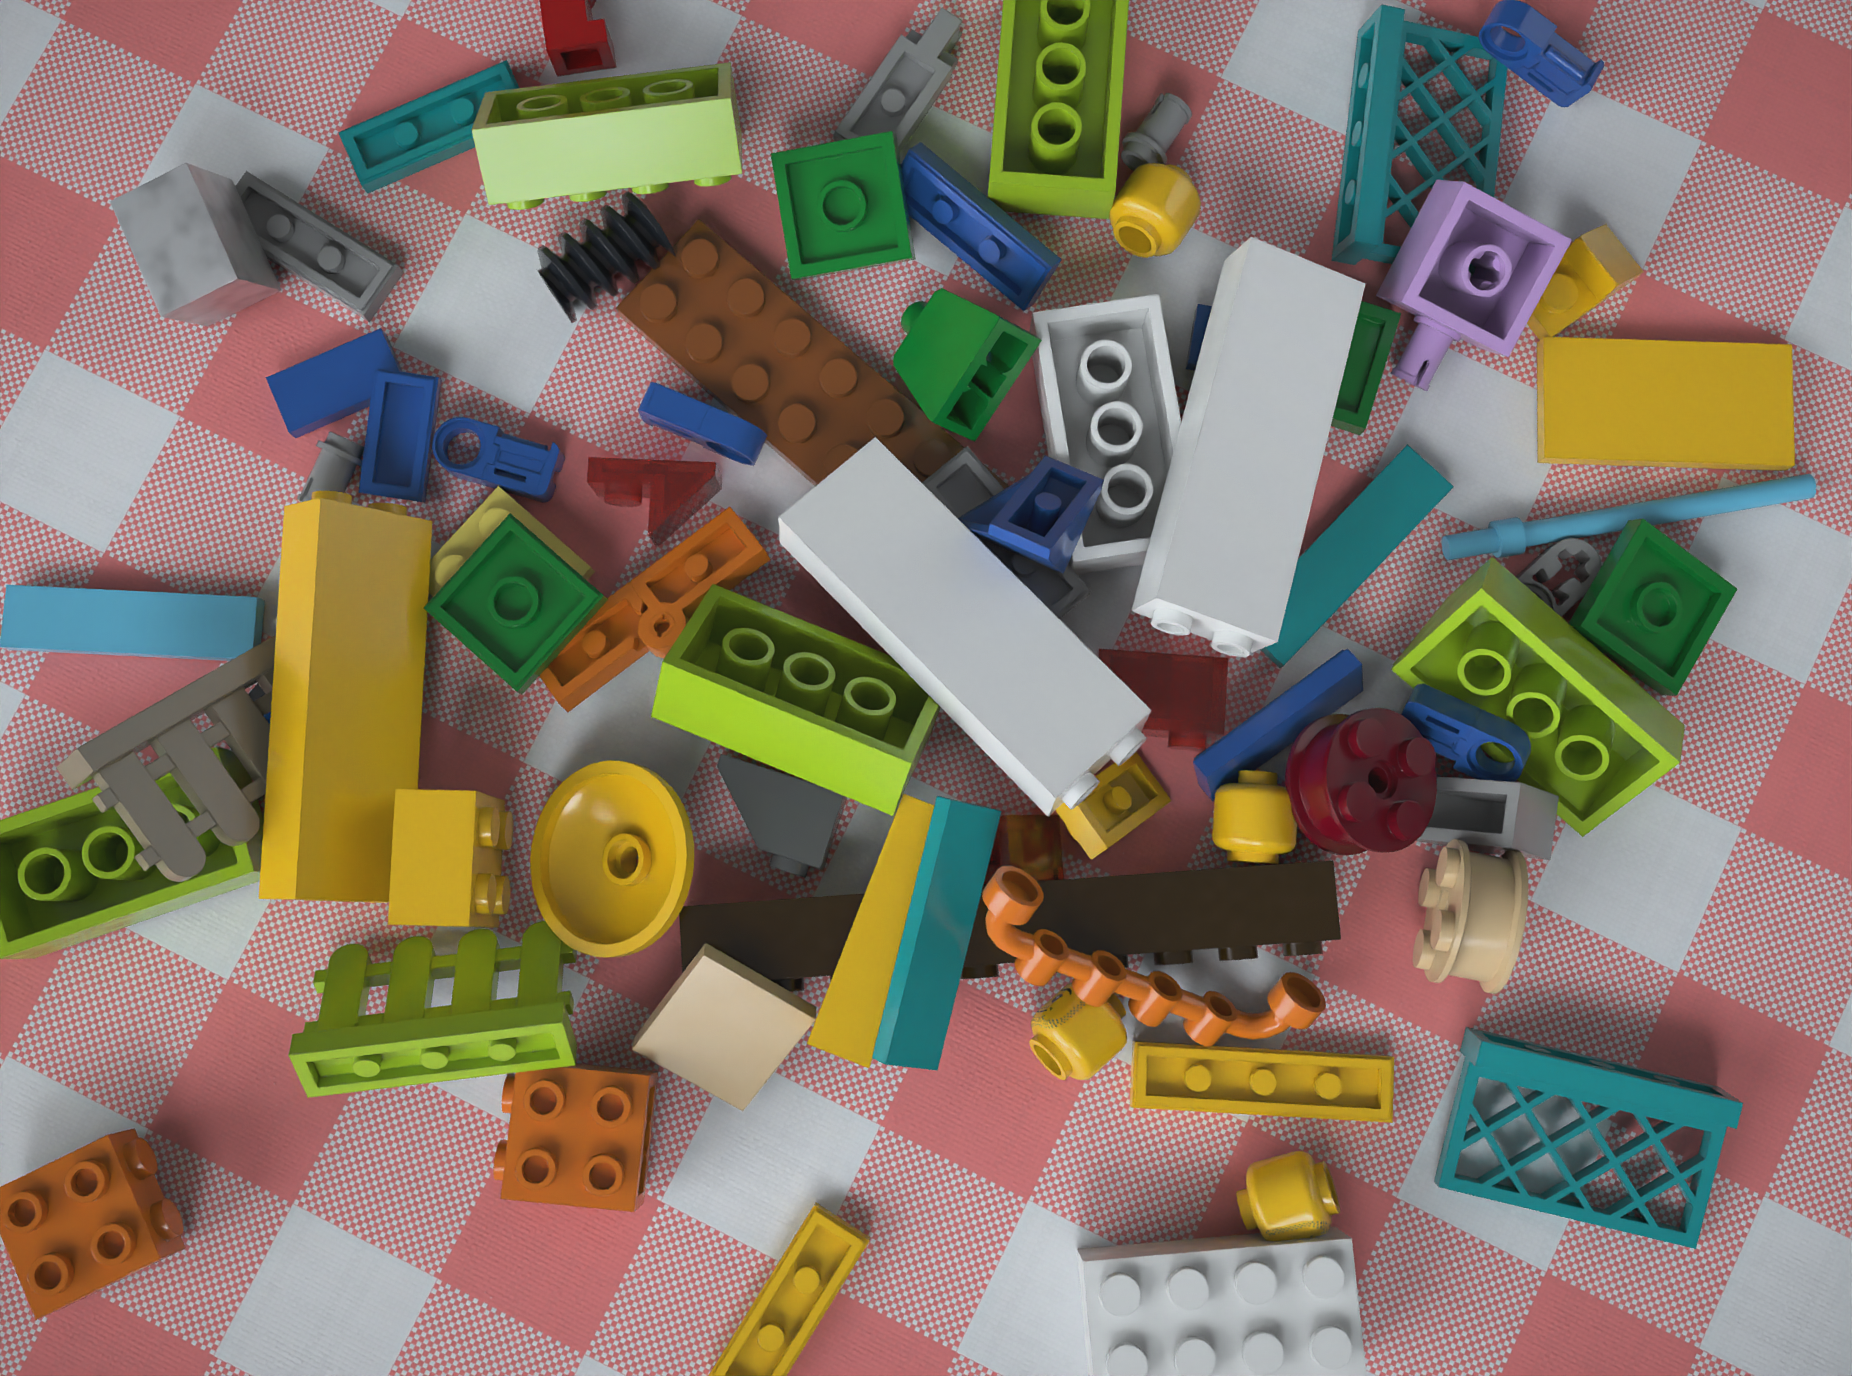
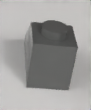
M721 754L717 768L757 848L773 854L769 866L806 878L809 866L824 871L847 797L816 784Z

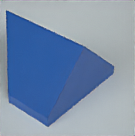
M1045 455L1030 474L958 519L975 536L1064 574L1102 490L1104 479Z

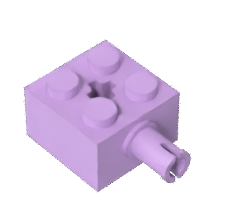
M1436 180L1376 296L1415 315L1414 321L1418 323L1400 360L1390 374L1399 379H1404L1405 382L1428 391L1429 384L1452 341L1459 342L1460 339L1479 349L1509 357L1572 239L1466 182ZM1470 264L1476 267L1472 277L1468 271Z

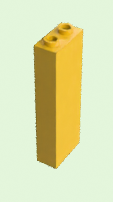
M337 491L312 492L311 500L284 506L259 899L389 903L395 789H418L427 611L424 607L428 603L433 522L407 516L406 506L394 503L368 504V507L352 504V496L350 494Z

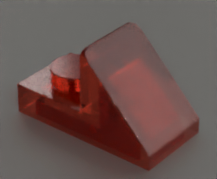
M588 457L587 483L597 496L604 497V503L613 506L637 507L642 505V498H650L648 536L655 546H659L722 490V475L716 462Z

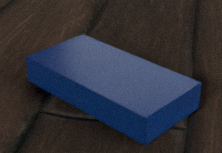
M380 328L268 376L266 380L288 432L293 437L298 438L370 407L375 367L403 371L387 334Z
M375 367L358 493L425 503L432 457V441L435 434L442 383L441 378Z

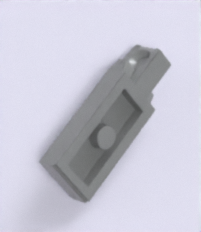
M941 8L923 35L914 30H911L906 37L901 34L833 134L834 142L893 131L897 137L900 154L952 78V72L958 63V58L950 53L962 36V32H960L962 20Z

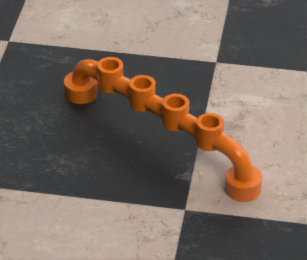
M1013 866L1000 867L983 889V901L988 908L985 917L988 936L996 947L1011 956L1017 957L1014 962L1015 969L1026 982L1035 986H1045L1056 972L1074 978L1072 980V988L1075 994L1083 1002L1094 1007L1104 1005L1113 993H1117L1130 998L1128 1007L1132 1015L1138 1021L1150 1027L1159 1026L1169 1013L1185 1018L1183 1026L1187 1034L1200 1045L1213 1046L1224 1033L1254 1040L1270 1038L1284 1032L1290 1026L1301 1030L1307 1029L1326 1008L1325 998L1319 988L1308 978L1298 973H1285L1268 992L1267 1000L1271 1009L1262 1013H1247L1236 1009L1227 997L1218 992L1208 991L1202 997L1183 990L1171 976L1164 972L1153 971L1148 976L1128 970L1116 956L1107 951L1098 950L1090 956L1068 948L1065 941L1052 931L1040 929L1032 935L1019 930L1014 925L1026 924L1044 899L1043 891L1038 882L1019 868Z

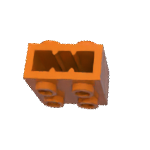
M576 1063V1066L507 1074L502 1092V1112L510 1113L508 1139L499 1141L493 1167L494 1179L502 1181L500 1199L635 1212L644 1204L659 1071Z
M135 1128L108 1134L0 1187V1235L35 1320L63 1309L186 1249L181 1238L184 1226L180 1212L170 1199L164 1198L155 1177L158 1169L156 1156L148 1142L138 1137Z

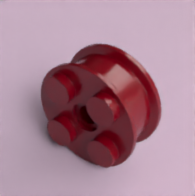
M1385 708L1364 709L1351 715L1332 714L1312 721L1295 739L1286 765V791L1290 798L1292 815L1297 825L1313 844L1326 852L1336 855H1356L1367 850L1387 853L1399 851L1410 846L1424 833L1436 803L1437 777L1434 747L1426 738H1423L1419 730L1407 718Z

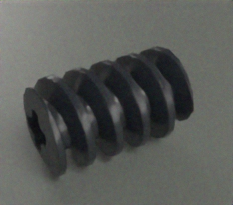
M630 192L624 193L621 197L624 216L608 205L601 208L600 212L604 229L601 230L586 218L580 221L582 243L566 232L561 233L558 238L562 251L560 257L544 245L537 250L541 269L537 271L571 323L577 321L573 301L576 299L591 310L598 307L594 292L595 287H601L613 297L619 294L615 274L618 272L634 284L640 281L636 267L637 260L641 259L654 270L660 268L656 250L659 246H662L676 257L672 245L651 211L640 199Z

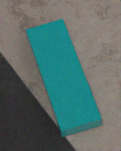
M506 60L338 133L360 184L368 194L475 148L471 129L485 92L517 89L520 87Z

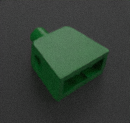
M941 288L933 293L928 303L924 301L914 302L904 311L901 317V326L903 331L907 333V336L894 354L893 366L931 422L975 442L1042 340L1008 320Z

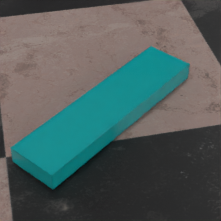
M1407 444L1298 558L1278 642L1260 650L1279 668H1282L1454 486Z
M941 796L936 798L872 1055L873 1059L885 1065L938 1070L1002 811Z

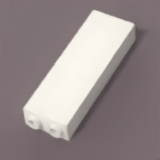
M1250 237L1224 260L1131 610L1151 618V625L1157 630L1181 636L1193 633L1212 640L1211 647L1214 650L1236 657H1247L1252 652L1278 642L1365 283L1253 237Z
M876 437L778 517L780 544L1048 817L1063 803L1071 810L1078 806L1100 783L1094 776L1097 771L1110 759L1118 766L1122 765L1146 741L1147 737L1141 731L1152 710Z

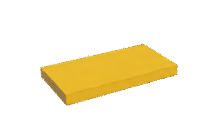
M1542 337L1537 342V463L1786 471L1795 466L1792 344Z

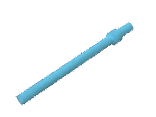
M1803 474L1522 522L1518 517L1491 521L1486 529L1443 536L1441 542L1442 551L1447 561L1492 553L1495 558L1520 555L1525 552L1526 547L1559 542L1568 538L1577 539L1622 531L1628 520L1644 519L1651 525H1658L1811 499L1816 494V482L1811 474Z

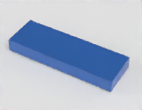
M922 142L911 147L901 164L909 216L1021 310H1027L1036 302L1062 259Z
M1348 648L1341 650L1194 758L1193 765L1201 789L1214 801L1216 790L1220 786L1228 783H1238L1239 771H1255L1292 744L1309 723L1320 717L1331 715L1363 692L1362 663Z

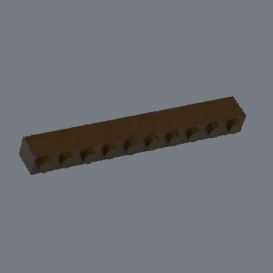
M1333 860L1037 881L1043 891V902L1026 924L1014 925L1017 929L1032 935L1040 929L1052 931L1065 941L1068 948L1090 956L1098 950L1107 951L1116 956L1125 968L1129 967L1128 955L1153 953L1154 965L1193 963L1192 950L1218 948L1219 961L1258 958L1257 945L1282 944L1283 956L1323 954L1322 941L1341 940ZM982 893L960 979L999 977L998 964L1014 963L1017 958L996 947L988 936L985 920L988 908L983 901ZM864 894L683 906L679 913L682 973L703 945L707 943L790 992L804 991V978L830 976L831 982Z

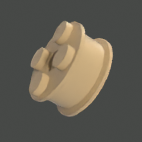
M1453 839L1441 850L1436 870L1426 868L1421 877L1418 903L1419 906L1427 907L1424 929H1420L1416 936L1413 949V966L1424 969L1426 978L1430 982L1441 983L1448 975L1479 981L1484 992L1497 994L1504 988L1512 974L1522 943L1528 906V871L1526 861L1520 851H1505L1501 857L1470 852L1465 841Z

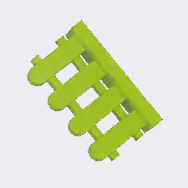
M546 921L534 923L525 930L522 946L500 948L495 933L489 929L480 928L469 931L460 939L457 954L436 956L431 941L423 936L409 937L400 942L394 950L393 961L373 964L367 949L363 945H344L331 955L328 969L315 970L314 987L317 993H323L318 1021L305 1022L303 1033L292 1034L288 1056L308 1098L576 1066L577 1042L568 1016L573 1014L574 1000L571 991L562 992L564 964L576 963L577 951L561 941L549 928ZM520 969L517 997L497 999L499 972ZM454 977L451 1005L431 1007L434 980ZM389 985L385 1012L365 1015L370 987Z

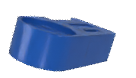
M1517 0L1498 2L1493 7L1479 32V41L1487 53L1560 107H1569L1592 90L1605 66L1602 60L1595 63L1555 33L1558 26L1530 5ZM1501 26L1514 30L1522 37H1518L1507 32Z
M650 382L638 408V413L646 424L652 427L653 425L700 444L707 450L745 465H755L767 438V434L752 423L655 382Z
M456 417L444 422L436 430L432 441V450L436 460L452 476L494 489L499 486L505 492L542 503L552 499L556 489V484L553 482L555 471L561 472L565 461L564 454L553 442L550 451H548L547 445L505 434L498 426L466 417ZM461 433L475 434L480 440L481 447L478 456L467 464L453 463L448 457L450 441Z
M1426 684L1415 686L1401 713L1419 730L1423 738H1426L1432 744L1435 753L1456 761L1453 769L1475 779L1515 782L1522 774L1531 753L1529 737L1516 724ZM1487 742L1500 743L1512 752L1515 760L1507 763L1496 762L1484 754L1481 745Z

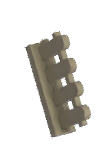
M276 635L81 745L56 767L72 790L91 779L96 782L102 792L92 798L93 802L102 813L112 807L115 808L144 848L142 852L134 857L144 871L156 865L167 879L183 882L198 874L205 865V851L196 839L200 835L211 829L222 843L229 846H239L257 834L260 827V819L251 803L263 795L265 796L270 724L264 715L271 712ZM258 682L266 695L253 702L245 689ZM205 713L213 723V726L200 733L192 723V720ZM223 740L226 741L253 779L252 783L241 790L211 749V747ZM151 745L159 758L144 766L136 756V753ZM168 773L172 774L200 813L198 817L188 823L183 821L155 782Z

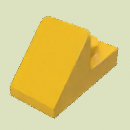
M1607 224L1590 230L1577 237L1567 248L1527 325L1539 340L1542 337H1555L1639 277L1644 271Z
M1137 752L1122 765L1118 766L1114 763L1095 777L1100 783L1074 809L1071 810L1065 803L1056 809L1071 836L1078 841L1091 860L1172 801Z

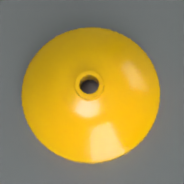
M608 760L589 764L571 774L556 788L546 802L537 821L531 845L530 874L532 888L538 908L549 928L561 941L572 949L593 957L606 958L632 955L656 942L678 917L691 886L695 857L693 833L689 817L679 796L669 783L659 774L645 766L626 761ZM637 855H638V865H636Z

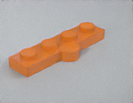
M729 506L609 596L607 602L539 677L558 704L567 712L571 711L649 651L656 657L664 659L712 584L731 590L770 561L769 555Z

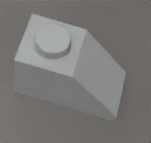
M1437 777V795L1434 811L1424 833L1416 841L1447 846L1451 840L1459 839L1465 841L1468 849L1471 851L1502 855L1505 851L1515 850L1520 851L1525 858L1550 860L1559 796L1521 782Z

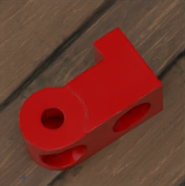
M539 0L546 51L557 77L617 68L614 46L605 19L593 20L591 9L596 0Z

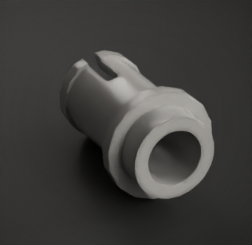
M1160 94L1155 101V105L1137 131L1128 133L1123 139L1124 150L1121 153L1123 162L1133 171L1138 166L1147 163L1166 164L1167 156L1165 153L1184 125L1192 117V111L1189 106L1173 94Z
M329 432L325 442L319 440L316 445L321 448V452L297 500L302 502L311 500L312 492L337 491L344 493L356 466L362 467L363 460L360 458L364 452V447Z

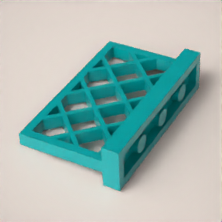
M1383 4L1358 30L1331 261L1355 265L1362 259L1393 264L1401 247L1383 243L1386 218L1398 210L1411 228L1419 214L1411 200L1429 187L1432 189L1436 180H1444L1443 177L1459 165L1464 167L1475 182L1477 189L1494 197L1508 68L1485 51L1479 41V37L1404 21L1405 9ZM1405 42L1424 46L1437 66L1418 78L1404 58ZM1465 55L1490 60L1487 83L1477 91L1456 63ZM1441 72H1443L1463 100L1446 113L1442 111L1424 86ZM1401 82H1402L1403 85L1405 86V89H1403V90L1400 92V87H1401ZM1484 94H1486L1485 102L1481 98ZM1409 95L1413 97L1431 122V124L1414 136L1411 135L1397 116L1399 102ZM1466 107L1469 108L1482 126L1481 141L1472 148H1469L1449 120ZM1434 130H1437L1456 156L1454 161L1439 172L1418 144L1420 140ZM1394 140L1399 144V147L1394 149ZM1478 151H1480L1479 160L1474 155ZM1402 153L1407 155L1425 180V182L1407 195L1391 175L1392 160ZM1389 198L1393 205L1387 209V203ZM1470 264L1468 271L1472 277L1476 267Z
M1465 1028L1460 1052L1465 1058L1434 1179L1438 1187L1696 1249L1727 1127L1737 1129L1743 1107L1741 1101L1718 1086L1474 1028ZM1479 1077L1505 1083L1516 1102L1483 1121L1473 1105ZM1517 1086L1535 1091L1523 1097ZM1554 1095L1568 1098L1580 1117L1547 1136L1531 1109ZM1581 1101L1600 1106L1587 1112ZM1619 1110L1632 1113L1644 1133L1612 1151L1596 1124ZM1524 1114L1540 1141L1507 1160L1491 1133ZM1469 1116H1471L1476 1126L1466 1131ZM1646 1117L1663 1120V1122L1652 1127ZM1683 1126L1704 1130L1698 1154L1676 1166L1660 1140ZM1588 1129L1604 1156L1571 1175L1555 1148ZM1484 1137L1500 1165L1478 1178L1456 1174L1460 1152ZM1652 1145L1668 1172L1636 1190L1620 1164ZM1548 1153L1564 1180L1541 1194L1527 1191L1515 1172ZM1612 1169L1628 1195L1605 1209L1591 1206L1580 1187ZM1693 1175L1689 1187L1685 1179ZM1509 1177L1514 1187L1498 1184V1182ZM1677 1185L1686 1200L1680 1227L1656 1222L1644 1203ZM1573 1193L1578 1203L1561 1198ZM1636 1208L1642 1218L1627 1215V1213Z

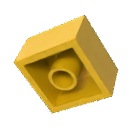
M395 789L388 925L499 928V915H506L510 904V880L508 876H501L503 850H510L514 831L513 815L511 811H505V800L479 791Z

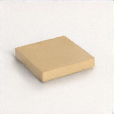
M705 943L634 1036L632 1050L739 1110L744 1111L816 1020V1006Z

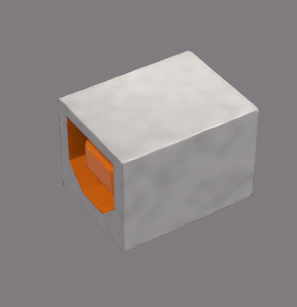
M184 163L110 201L161 317L208 327L281 291L232 179L192 164Z

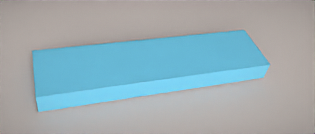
M6 585L0 647L16 651L231 661L261 644L265 600L249 596Z

